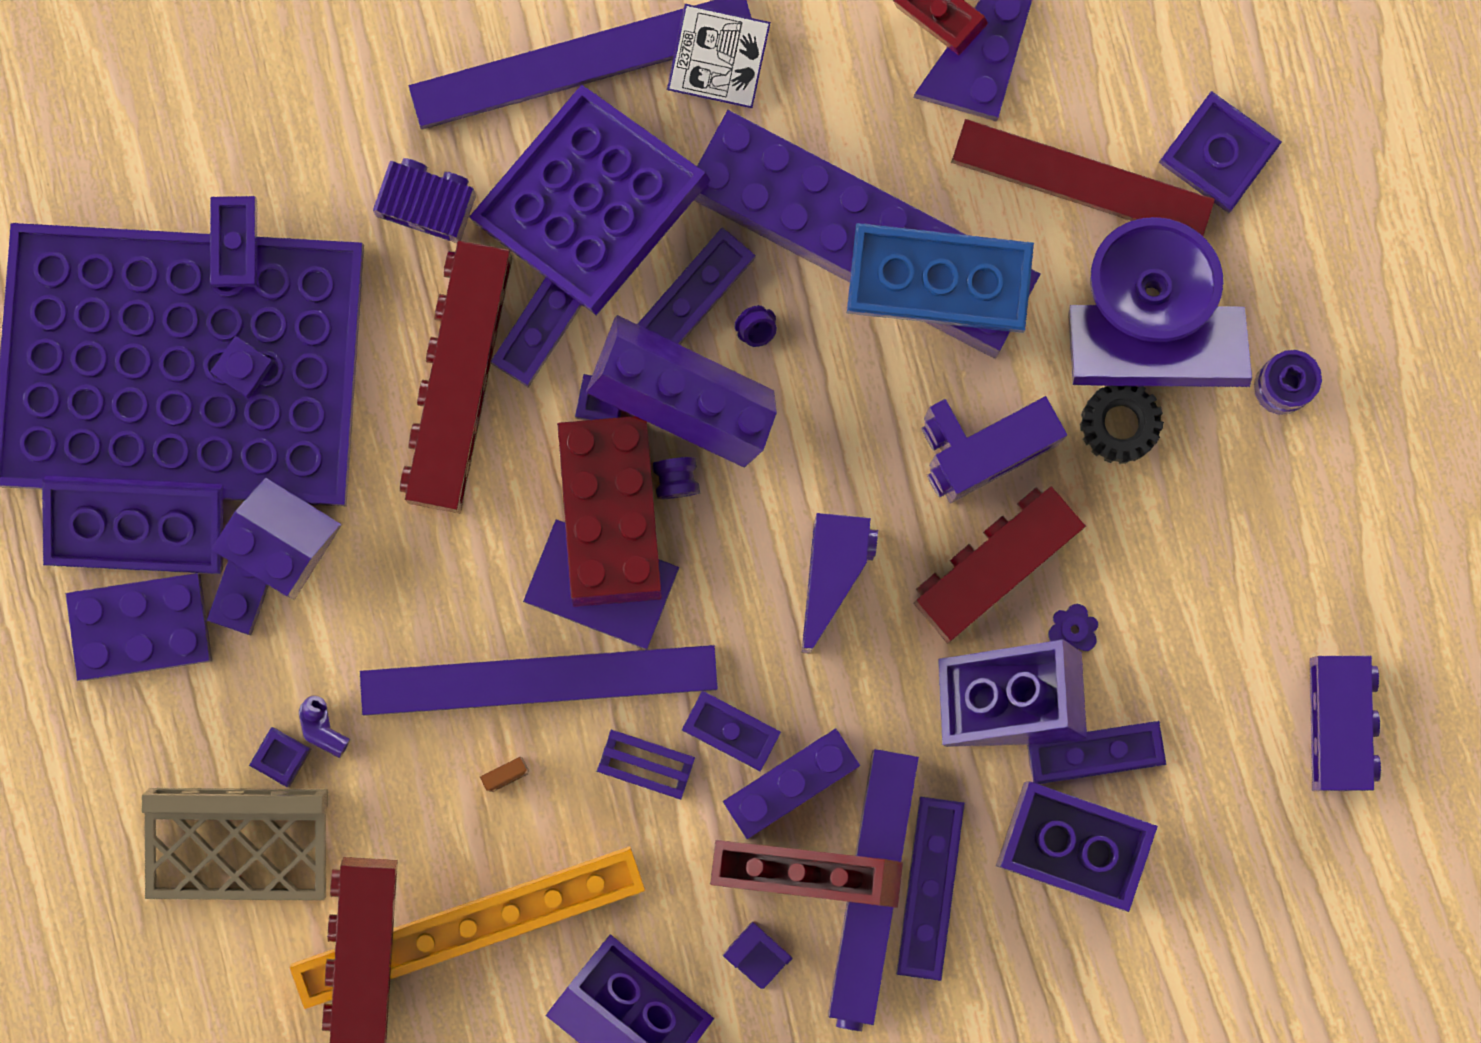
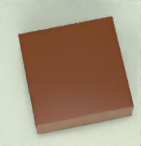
M518 757L480 776V779L486 791L494 792L528 775L529 769L523 757Z

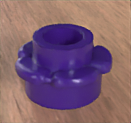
M761 305L745 309L738 316L734 325L735 330L738 332V338L752 347L766 345L776 334V316L772 310H766Z

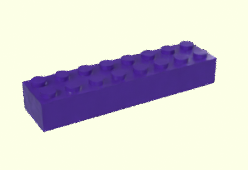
M727 110L697 167L706 172L711 181L694 201L850 282L856 223L966 235L730 110ZM1031 269L1029 295L1041 273ZM926 322L996 359L1010 331Z

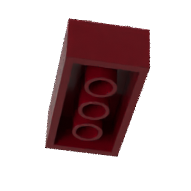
M631 416L557 423L570 590L573 607L662 599L647 421Z

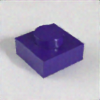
M235 336L210 373L250 399L274 362Z

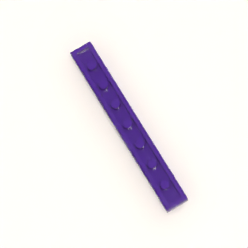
M712 0L695 5L752 18L747 0ZM683 9L408 85L421 130L577 87L581 84L584 85L673 60Z
M715 645L360 671L363 716L718 690Z

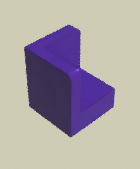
M753 921L723 953L725 959L735 968H738L760 989H764L780 970L793 959L791 955Z

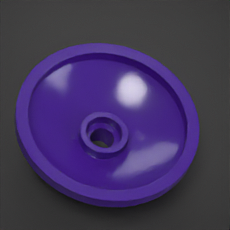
M1151 217L1137 219L1113 230L1098 247L1090 271L1092 295L1103 316L1123 333L1144 341L1169 342L1195 333L1213 316L1223 292L1222 266L1210 243L1191 227L1166 218ZM1154 288L1160 295L1150 296L1146 293L1145 289Z

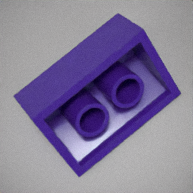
M611 934L545 1015L579 1043H697L715 1019Z

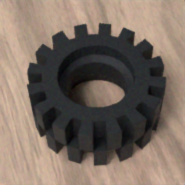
M1106 386L1104 388L1101 387L1095 392L1082 411L1080 431L1084 432L1085 437L1083 440L1086 445L1089 444L1093 449L1091 452L1096 457L1100 455L1105 458L1104 461L1109 463L1117 461L1119 464H1126L1129 461L1140 459L1152 449L1160 438L1159 434L1163 429L1164 423L1161 421L1162 408L1161 406L1157 407L1155 403L1157 398L1153 393L1151 395L1147 394L1144 386ZM1124 406L1136 414L1138 429L1134 436L1128 439H1117L1109 434L1105 426V417L1110 409Z

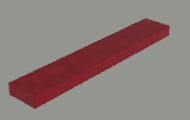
M968 119L964 121L951 161L953 164L1130 221L1151 217L1178 221L1191 227L1202 236H1204L1215 201L1213 198Z

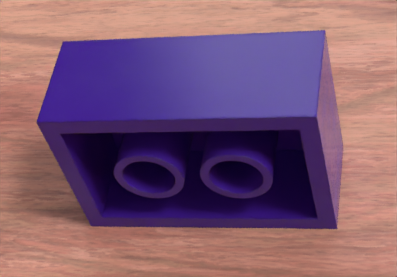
M1027 781L1023 784L996 867L1129 912L1158 826Z

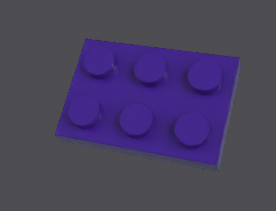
M199 573L65 593L77 681L82 682L212 662L201 575Z

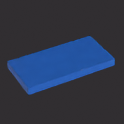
M856 223L846 313L1024 333L1034 243Z

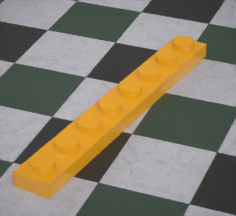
M631 846L395 927L393 932L391 979L644 892L645 887ZM335 949L290 965L289 968L304 1009L332 1000L333 987L325 986V969L327 959H335Z

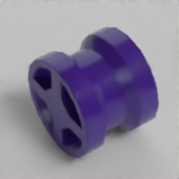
M696 457L671 458L653 463V471L659 476L660 483L656 488L657 499H674L700 494L699 483L694 480L693 471L697 467Z

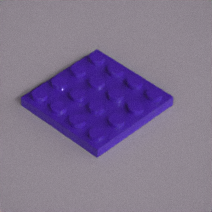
M581 84L469 217L486 233L597 316L711 180L706 172Z

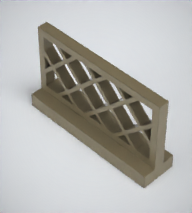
M149 788L142 794V813H145V899L325 900L328 789ZM156 819H173L186 833L169 849L156 836ZM184 819L199 821L191 827ZM206 820H218L230 832L215 849L195 831ZM229 820L244 821L238 827H236ZM251 820H263L275 832L260 849L241 832ZM274 820L289 821L281 828ZM296 820H315V839L303 850L285 831ZM189 836L208 854L193 871L173 853ZM233 837L253 854L238 871L218 854ZM279 837L298 855L282 872L263 854ZM156 847L164 854L157 862ZM314 847L315 861L308 855ZM168 858L186 878L176 888H156V869ZM211 859L231 877L220 888H208L196 876ZM256 859L276 877L265 888H253L241 876ZM302 859L315 872V889H298L285 875ZM191 881L197 888L183 887ZM235 881L241 888L228 887ZM280 881L287 889L273 887Z

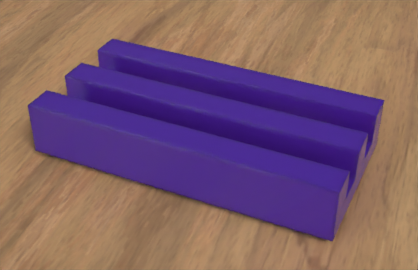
M611 729L596 772L681 800L695 757ZM618 741L684 763L682 771L615 750L616 742ZM613 758L678 780L676 789L609 767L610 760Z

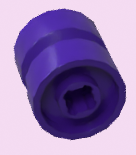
M1285 350L1271 358L1258 371L1254 381L1255 396L1260 405L1269 412L1278 415L1291 414L1311 402L1318 394L1322 383L1321 369L1316 360L1309 354L1299 350Z

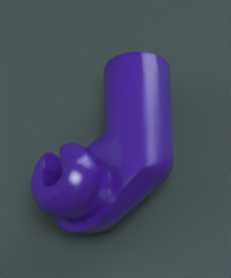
M319 696L307 697L299 708V719L303 737L309 743L341 758L350 739L330 728L327 704L323 698Z

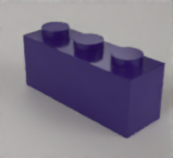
M1315 656L1310 658L1312 791L1374 790V782L1380 781L1381 761L1379 755H1374L1373 737H1378L1380 733V716L1378 710H1373L1372 692H1377L1379 688V671L1377 666H1372V656Z
M835 728L722 802L745 838L749 839L858 768L860 764Z

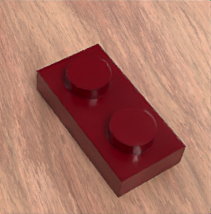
M893 0L896 8L958 56L988 24L986 17L964 0Z

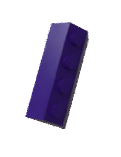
M619 315L614 318L586 393L744 468L764 450L777 414L774 390Z

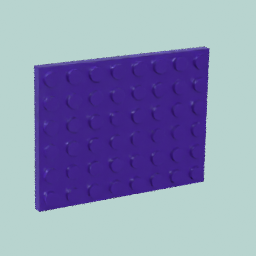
M11 223L0 350V487L42 490V479L45 476L223 484V500L245 501L257 486L267 478L309 505L347 507L364 244L362 242L257 237V287H212L210 285V234ZM235 336L274 362L250 399L210 373Z

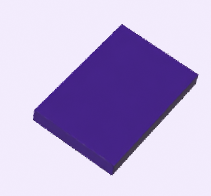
M556 519L523 602L648 650L679 567L658 559L662 599L573 607L570 590L565 522Z

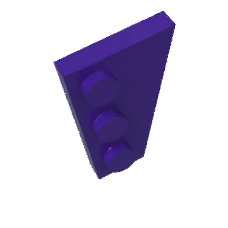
M980 0L975 9L986 17L988 22L986 27L959 56L947 47L919 86L913 98L997 121L1032 0Z

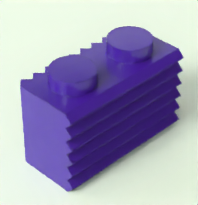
M403 158L401 164L390 161L373 208L376 217L457 243L458 240L461 241L476 198L474 188L468 186L469 180L451 172H444L443 177L426 172L428 168L426 165L408 158Z

